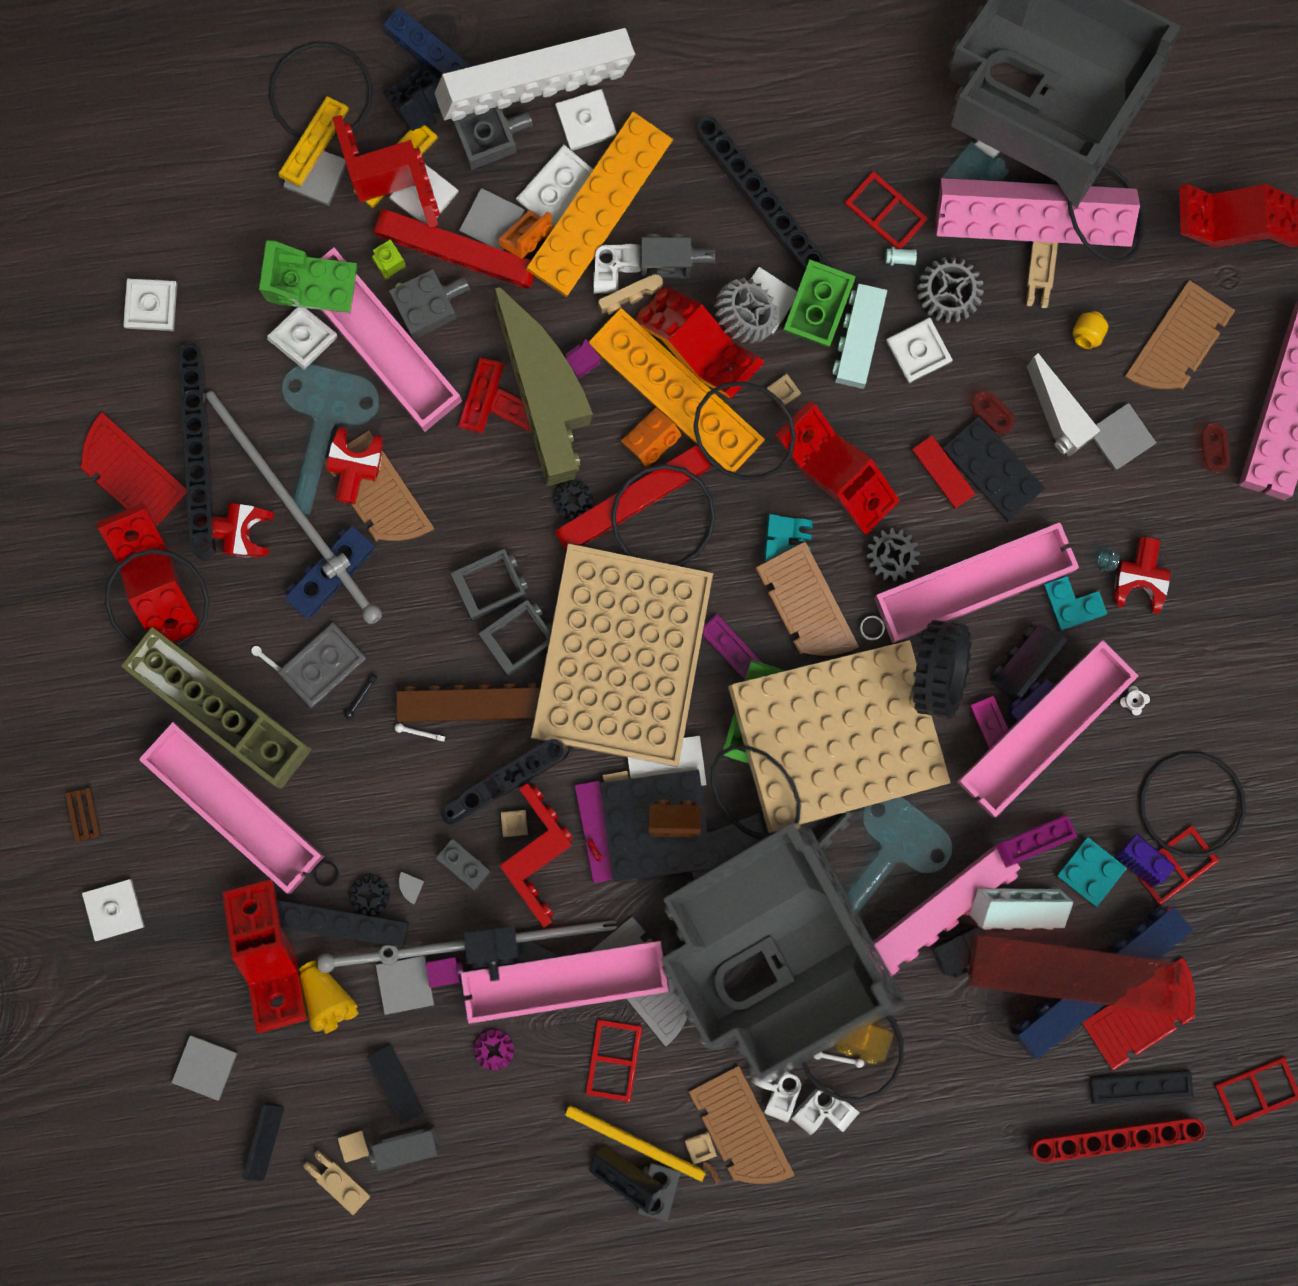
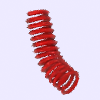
M586 840L594 858L601 862L598 858L600 857L603 860V856L597 850L593 842L594 840Z

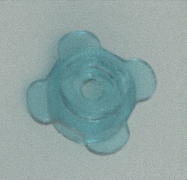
M1113 547L1109 550L1104 548L1098 557L1099 571H1114L1117 568L1119 553L1115 552Z

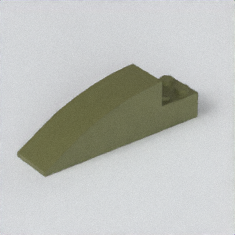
M500 287L495 288L494 305L546 486L573 480L581 464L578 452H573L572 450L574 439L571 430L589 426L593 416L586 395L573 369L544 328Z
M151 627L121 666L267 781L280 789L284 787L312 750L285 729L281 723L153 627Z

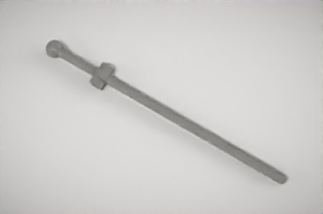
M208 391L206 393L207 400L327 561V564L322 566L325 574L329 579L334 576L339 577L362 608V617L365 622L374 624L382 617L381 609L369 603L345 570L351 565L347 557L343 553L338 556L333 554L213 391Z
M610 920L515 933L516 942L615 930L617 926L603 927V925L615 924L617 922ZM464 940L398 949L395 946L383 945L376 952L338 957L324 953L317 958L318 968L322 973H329L334 967L381 961L384 965H393L399 958L465 950ZM387 952L393 953L390 958L384 956Z

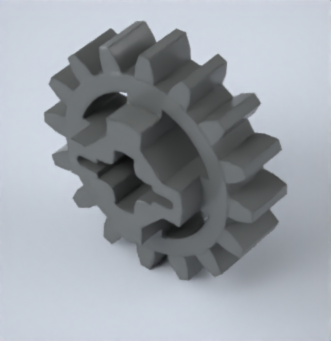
M891 528L888 535L882 530L880 532V539L876 536L872 538L875 545L869 544L867 549L872 551V553L866 555V559H872L868 567H875L877 569L874 573L875 576L880 573L883 574L882 581H885L888 576L891 577L892 582H896L897 576L905 580V572L912 575L914 570L911 566H918L919 564L914 559V557L920 556V552L914 551L918 543L910 542L911 534L905 538L903 536L904 530L902 529L898 534H895L894 528ZM893 540H898L902 542L904 545L900 546L898 544H895ZM882 543L883 554L877 557L878 547ZM890 550L893 553L897 552L899 554L896 561L893 558L889 559L887 557ZM909 553V561L904 567L903 557ZM882 566H890L894 571L886 570Z

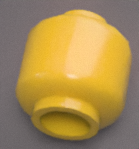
M1086 312L1079 316L1072 334L1075 342L1080 347L1092 349L1102 344L1109 326L1103 315L1099 312Z

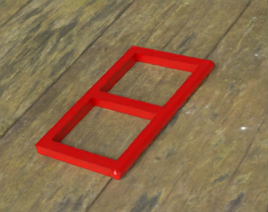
M874 171L852 196L844 202L845 205L895 246L896 249H903L905 244L928 220L923 213ZM873 179L895 197L874 222L852 203ZM898 202H901L920 219L900 243L878 226Z
M1192 825L1166 844L1172 847L1191 833L1205 852L1210 850ZM1162 847L1158 851L1164 854L1176 866L1174 869L1183 879V882L1160 898L1153 887H1150V884L1143 881V878L1139 879L1155 899L1157 905L1161 906L1219 862V859L1214 853L1209 855L1211 861L1188 878L1169 851Z
M598 1020L586 1095L630 1103L642 1033L641 1025L635 1026ZM602 1026L637 1031L632 1061L597 1055ZM596 1061L631 1066L626 1096L592 1090Z
M1285 1056L1215 1085L1232 1127L1298 1101V1087ZM1281 1064L1294 1096L1268 1106L1254 1074ZM1249 1077L1262 1109L1235 1119L1223 1087Z

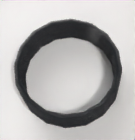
M330 862L320 863L314 870V879L321 886H331L339 877L337 867ZM323 864H330L336 870V878L329 885L321 884L316 878V871Z

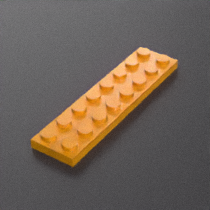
M632 112L526 270L567 297L594 258L597 249L602 246L673 139L635 112Z
M620 308L589 341L590 345L600 357L657 409L673 421L697 445L693 428L696 408L711 389L629 314ZM716 394L711 395L702 407L698 422L701 443L715 462L726 470L735 473L761 446L765 439Z

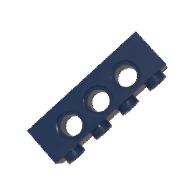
M400 7L383 24L385 34L440 79L442 74L472 67Z
M353 526L349 529L347 527L344 528L336 537L338 541L333 547L328 546L336 556L340 554L343 548L348 547L352 549V555L348 558L351 565L345 569L350 576L376 549ZM320 554L321 559L316 565L311 564L303 572L305 577L299 583L294 582L286 591L288 595L285 599L309 621L343 585L337 576L331 579L323 576L322 566L327 564V561L322 554ZM317 584L318 592L313 596H308L306 594L307 586Z

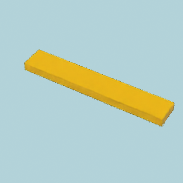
M569 1105L565 1113L566 1116L701 1182L703 1181L706 1174L704 1169L573 1105Z

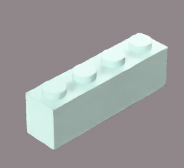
M858 284L856 291H851L849 304L853 305L851 314L846 313L843 328H847L846 337L840 338L838 351L842 352L840 361L835 360L832 372L833 375H837L836 383L864 389L887 290Z
M978 889L969 915L977 922L979 927L986 930H991L992 928L1007 930L1013 928H1024L1027 930L1045 928L1052 930L1053 928H1065L1074 902L1061 889Z

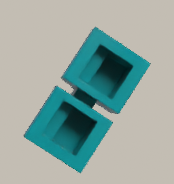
M769 514L766 524L765 539L767 541L764 547L763 563L797 546L789 545V539L797 540V542L811 541L812 535L801 533L799 529H812L813 521Z

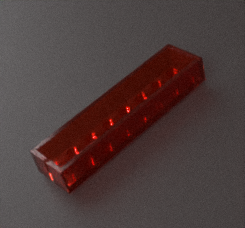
M974 934L967 985L1176 1015L1178 991L1168 990V986H1179L1182 963Z

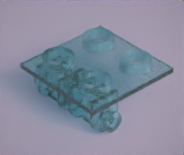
M970 142L943 178L1002 181L1009 170L1004 167L1005 161L999 157L996 160L992 159L976 147L973 142Z

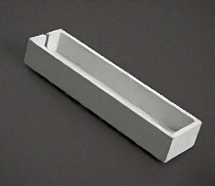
M626 28L442 74L434 94L443 119L448 120L452 118L453 121L466 117L467 114H483L490 108L498 107L503 109L510 106L513 102L521 101V103H526L533 100L536 96L543 95V97H549L556 94L559 90L572 91L586 83L588 85H595L601 82L602 79H618L624 75L635 56V52Z

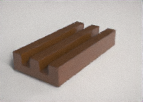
M86 788L65 793L75 842L101 837L92 789ZM85 794L94 832L91 834L89 833L82 795ZM73 797H76L81 824L84 835L82 836L79 829Z

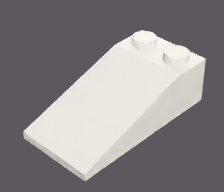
M1037 354L1027 365L1051 433L1056 441L1055 446L1062 454L1066 453L1069 457L1100 432V429L1042 357Z

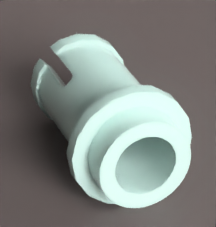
M892 246L891 249H886L885 263H890V266H893L894 263L915 265L917 252L915 249H895V246Z

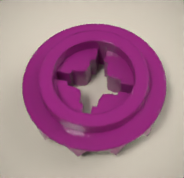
M499 1030L484 1032L475 1043V1059L481 1067L488 1070L503 1069L511 1062L514 1055V1045L511 1038ZM500 1041L501 1044L498 1051L503 1058L493 1055L488 1060L487 1057L490 1050L485 1043L494 1046Z

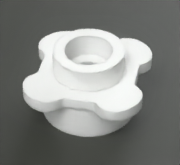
M1131 686L1128 688L1127 695L1120 699V704L1122 707L1130 709L1133 715H1140L1142 708L1145 704L1149 703L1150 698L1147 694L1139 691L1136 686Z

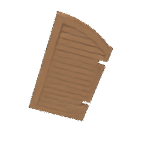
M1189 280L1125 375V378L1149 388H1180L1183 390L1191 378L1185 374L1186 370L1189 368L1193 372L1196 371L1220 335V332L1214 328L1217 324L1225 327L1235 310Z
M367 431L347 444V447L354 453H361L369 447L374 437L370 431ZM382 451V460L376 482L362 479L356 504H351L363 523L370 519L374 525L368 531L375 541H403L420 537L434 530V527ZM328 457L323 460V463L325 464L326 467H327ZM330 472L333 478L340 475L337 473Z
M805 541L755 567L764 585L772 582L775 589L770 590L768 593L789 634L797 631L799 638L793 642L799 654L831 656L859 648Z
M739 1066L688 1092L697 1110L704 1107L707 1110L708 1114L701 1118L723 1161L729 1158L732 1159L734 1165L727 1169L734 1182L738 1180L746 1183L768 1184L795 1176Z

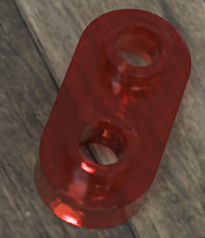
M982 391L975 396L972 401L973 411L995 433L1006 434L1011 431L1015 424V417L993 393ZM980 402H987L988 408H981ZM1000 418L1004 419L1006 422L1005 426L998 425L997 420Z
M1210 424L1201 434L1204 465L1211 473H1221L1230 465L1228 434L1222 425ZM1211 433L1217 436L1216 441L1210 439L1209 435ZM1214 457L1219 459V465L1213 464L1212 459Z

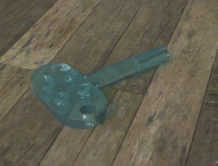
M309 365L305 370L300 366L294 367L287 373L282 388L287 404L293 410L309 415L314 420L294 497L298 507L304 515L308 516L311 514L333 426L338 423L362 425L369 422L376 415L379 408L378 392L369 380L361 376L316 365ZM294 380L302 383L301 390L296 393L289 390V384ZM366 397L373 400V406L368 410L360 407L361 400Z
M902 797L880 802L885 809L881 817L873 816L871 813L872 805L865 806L863 810L862 821L865 830L880 844L881 851L847 894L857 913L860 912L897 863L904 862L920 873H933L941 870L948 863L952 855V843L949 835L943 828ZM939 849L943 852L944 858L940 863H934L931 860L930 853L932 850Z

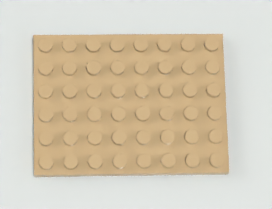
M568 544L531 739L540 741L559 739L566 746L678 767L713 573Z
M910 640L728 686L744 745H750L767 752L783 765L795 782L801 800V815L798 825L951 783L932 716L919 714L914 709V691L912 689L915 683L913 675L914 671H916L917 663ZM746 750L768 831L770 833L781 830L792 824L796 818V800L791 785L780 769L768 759Z

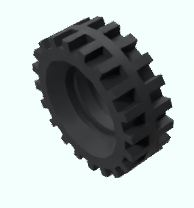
M931 620V624L927 625V632L924 631L923 641L919 645L920 651L918 657H916L917 665L913 675L915 677L912 689L914 691L913 702L915 703L914 709L917 710V713L951 719V717L955 716V711H958L959 702L963 699V690L966 688L967 674H969L968 665L971 660V642H969L971 633L968 632L969 627L965 624Z

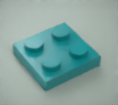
M1086 837L1056 877L1094 907H1097L1127 868L1094 841Z

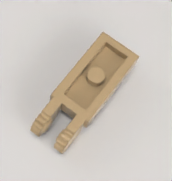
M1032 241L1026 306H1032L1035 299V288L1043 289L1041 308L1048 307L1050 290L1053 287L1057 242Z
M655 274L600 299L598 308L601 314L606 312L613 314L620 310V305L628 301L630 304L640 301L645 293L649 295L656 294V292L661 290L663 280L661 276Z
M317 1150L314 1153L316 1159L328 1167V1169L322 1174L310 1162H306L303 1167L317 1179V1182L354 1215L371 1195L335 1161L332 1162L324 1153Z

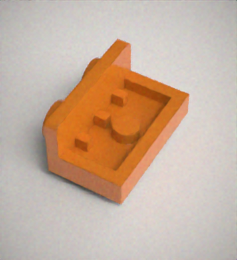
M529 210L499 238V246L522 259L529 252H532L544 237L549 236L553 230L552 214L546 212L541 217Z
M655 408L621 442L647 468L656 462L670 446L676 443L681 437V433L673 421L659 409Z

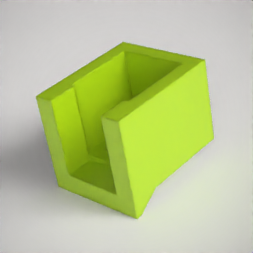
M391 239L373 250V261L385 279L406 267L404 259Z

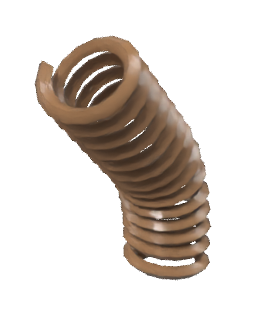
M704 1161L703 1168L710 1172L715 1182L714 1184H718L721 1180L716 1175L718 1173H716L715 1167L712 1164L710 1165L709 1162L705 1163Z

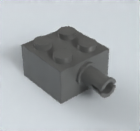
M498 107L490 108L487 112L480 115L475 113L467 114L466 117L453 121L471 170L517 153L512 137L513 133L533 126L528 111L507 119V117H504L502 109Z
M649 234L646 238H642L641 278H647L655 274L661 276V278H690L691 265L693 263L715 264V248H693L691 246V237H686L684 234H673L671 238H661L659 234Z
M432 269L389 290L412 339L415 340L457 319L455 311L450 304L451 298L469 291L470 287L464 276L444 286L440 284Z

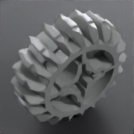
M943 257L941 265L937 261H933L932 268L926 267L924 270L926 275H921L919 278L923 283L918 284L917 289L923 292L918 295V299H926L921 307H930L927 313L929 316L936 312L937 321L942 316H945L946 323L950 322L951 316H953L956 323L960 321V315L967 319L969 312H976L975 305H980L982 302L979 296H982L984 291L979 289V287L983 285V281L975 280L979 277L980 273L978 271L971 273L974 267L973 264H970L967 268L964 267V259L959 264H956L955 257L951 258L950 263ZM948 272L958 274L961 278L953 279L949 276ZM938 276L941 289L937 294L933 295L931 290L932 280ZM968 284L969 299L963 304L960 290ZM948 286L956 288L953 294L945 292ZM949 301L953 306L956 307H946L941 305L939 302Z
M745 278L732 280L722 287V290L716 297L717 302L714 307L718 310L715 316L721 319L719 325H724L726 328L724 333L730 332L732 339L738 338L740 343L747 342L748 344L761 342L768 337L777 325L775 320L779 316L774 312L778 306L772 304L774 297L768 296V289L763 290L761 283L755 284L753 279L746 280Z

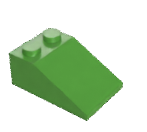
M809 260L783 332L829 348L856 276Z

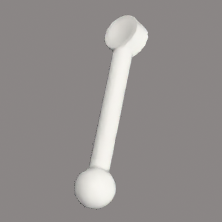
M259 646L252 648L251 652L254 656L261 657L276 671L281 669V667L262 653Z
M397 723L394 728L398 733L404 731L445 741L444 736L404 727L402 723Z
M822 1052L814 1056L815 1059L826 1058L855 1064L858 1068L864 1066L862 1058L851 1059Z

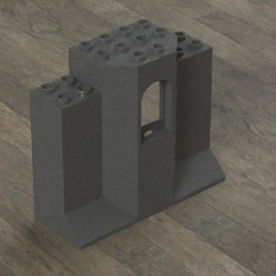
M986 0V5H981L975 15L976 20L973 23L969 22L966 26L963 39H957L952 48L954 55L948 64V68H950L948 79L961 85L955 96L957 102L951 111V115L954 116L951 127L1056 180L1069 201L1072 202L1074 207L1078 208L1164 72L1181 26L1130 0ZM997 63H1007L1040 79L1041 82L1029 98L993 79L990 74L991 67ZM1045 86L1048 88V90L1043 96L1039 93Z
M792 823L663 899L667 905L664 908L668 917L671 920L674 919L678 926L676 932L679 938L687 944L661 959L664 964L662 969L669 980L672 979L676 987L674 989L676 997L680 1002H684L688 1010L686 1011L688 1020L692 1025H696L699 1031L698 1039L703 1047H707L708 1050H723L736 1042L737 1049L743 1056L746 1055L750 1063L748 1069L755 1079L758 1078L759 1081L774 1080L875 1021L908 1007L907 1002L810 828ZM762 951L778 982L745 1001H734L727 994L724 987L726 972ZM777 955L783 966L782 968H777L772 956Z

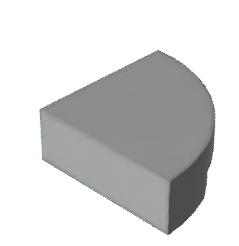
M401 872L399 877L400 890L410 903L415 904L425 881Z

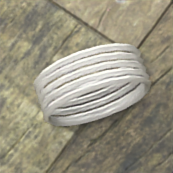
M868 616L860 624L861 634L868 640H877L884 633V622L877 616ZM876 618L881 622L882 633L880 636L869 638L863 633L862 625L866 619Z

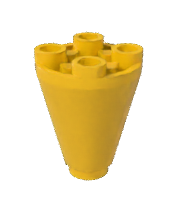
M311 961L299 969L308 1020L312 1030L315 1032L324 1030L325 1033L332 1032L338 1028L337 1023L344 1019L350 1020L359 1014L356 1002L329 973L319 971L317 961Z

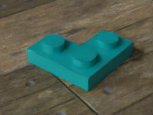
M1068 576L1043 585L1060 631L1108 614L1099 591L1076 599Z

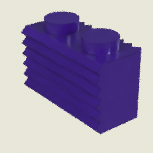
M1139 834L1129 838L1116 854V858H1119L1120 862L1123 861L1127 868L1135 871V875L1139 874V878H1143V881L1150 884L1151 888L1163 883L1176 867Z

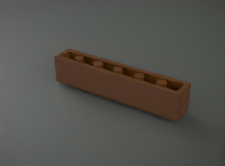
M502 684V689H492V685H477V689L467 690V685H454L452 690H442V686H427V691H417L415 686L403 687V691H397V722L534 719L541 684H527V688H517V684Z

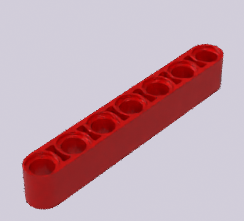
M381 209L372 232L382 239L388 241L391 239L393 243L522 288L530 289L535 278L533 274L526 270L531 262L529 259H521L512 253L437 227L429 228L426 223L388 210Z
M698 445L666 463L667 465L685 468L695 476L701 475L712 467ZM661 469L653 471L627 487L619 499L616 513L617 525L692 479L682 472ZM617 494L570 521L555 532L565 551L568 544L584 546L613 528L611 514Z
M1193 1117L1130 1124L1039 1137L1031 1142L1029 1151L1036 1160L1048 1163L1183 1144L1201 1140L1205 1134V1126L1200 1120ZM1194 1122L1197 1127L1196 1132L1189 1136L1186 1132V1127L1189 1123ZM1170 1126L1172 1129L1171 1136L1163 1139L1161 1135L1162 1129ZM1144 1129L1147 1132V1138L1144 1142L1139 1143L1136 1135L1140 1130ZM1120 1133L1122 1135L1121 1144L1113 1146L1111 1142L1112 1136ZM1094 1136L1097 1138L1098 1144L1094 1149L1090 1150L1087 1148L1086 1143L1090 1137ZM1071 1140L1073 1143L1072 1150L1068 1153H1063L1061 1149L1063 1142ZM1040 1144H1047V1154L1042 1157L1038 1156L1037 1147Z

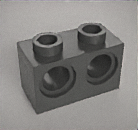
M454 839L436 857L438 861L474 891L479 888L492 872Z
M651 1161L650 1166H645L643 1172L653 1178L656 1172H664L667 1175V1181L661 1184L663 1189L658 1197L661 1201L660 1206L657 1209H652L648 1214L638 1208V1214L668 1221L680 1171Z

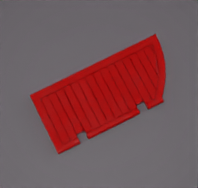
M101 412L87 434L80 468L90 477L97 472L101 477L96 483L126 510L144 503L157 527L187 495L186 488Z
M1182 957L1082 1023L1112 1071L1130 1060L1126 1054L1130 1050H1133L1137 1056L1177 1030L1173 1023L1178 1019L1182 1025H1185L1195 1018L1194 982L1184 958Z

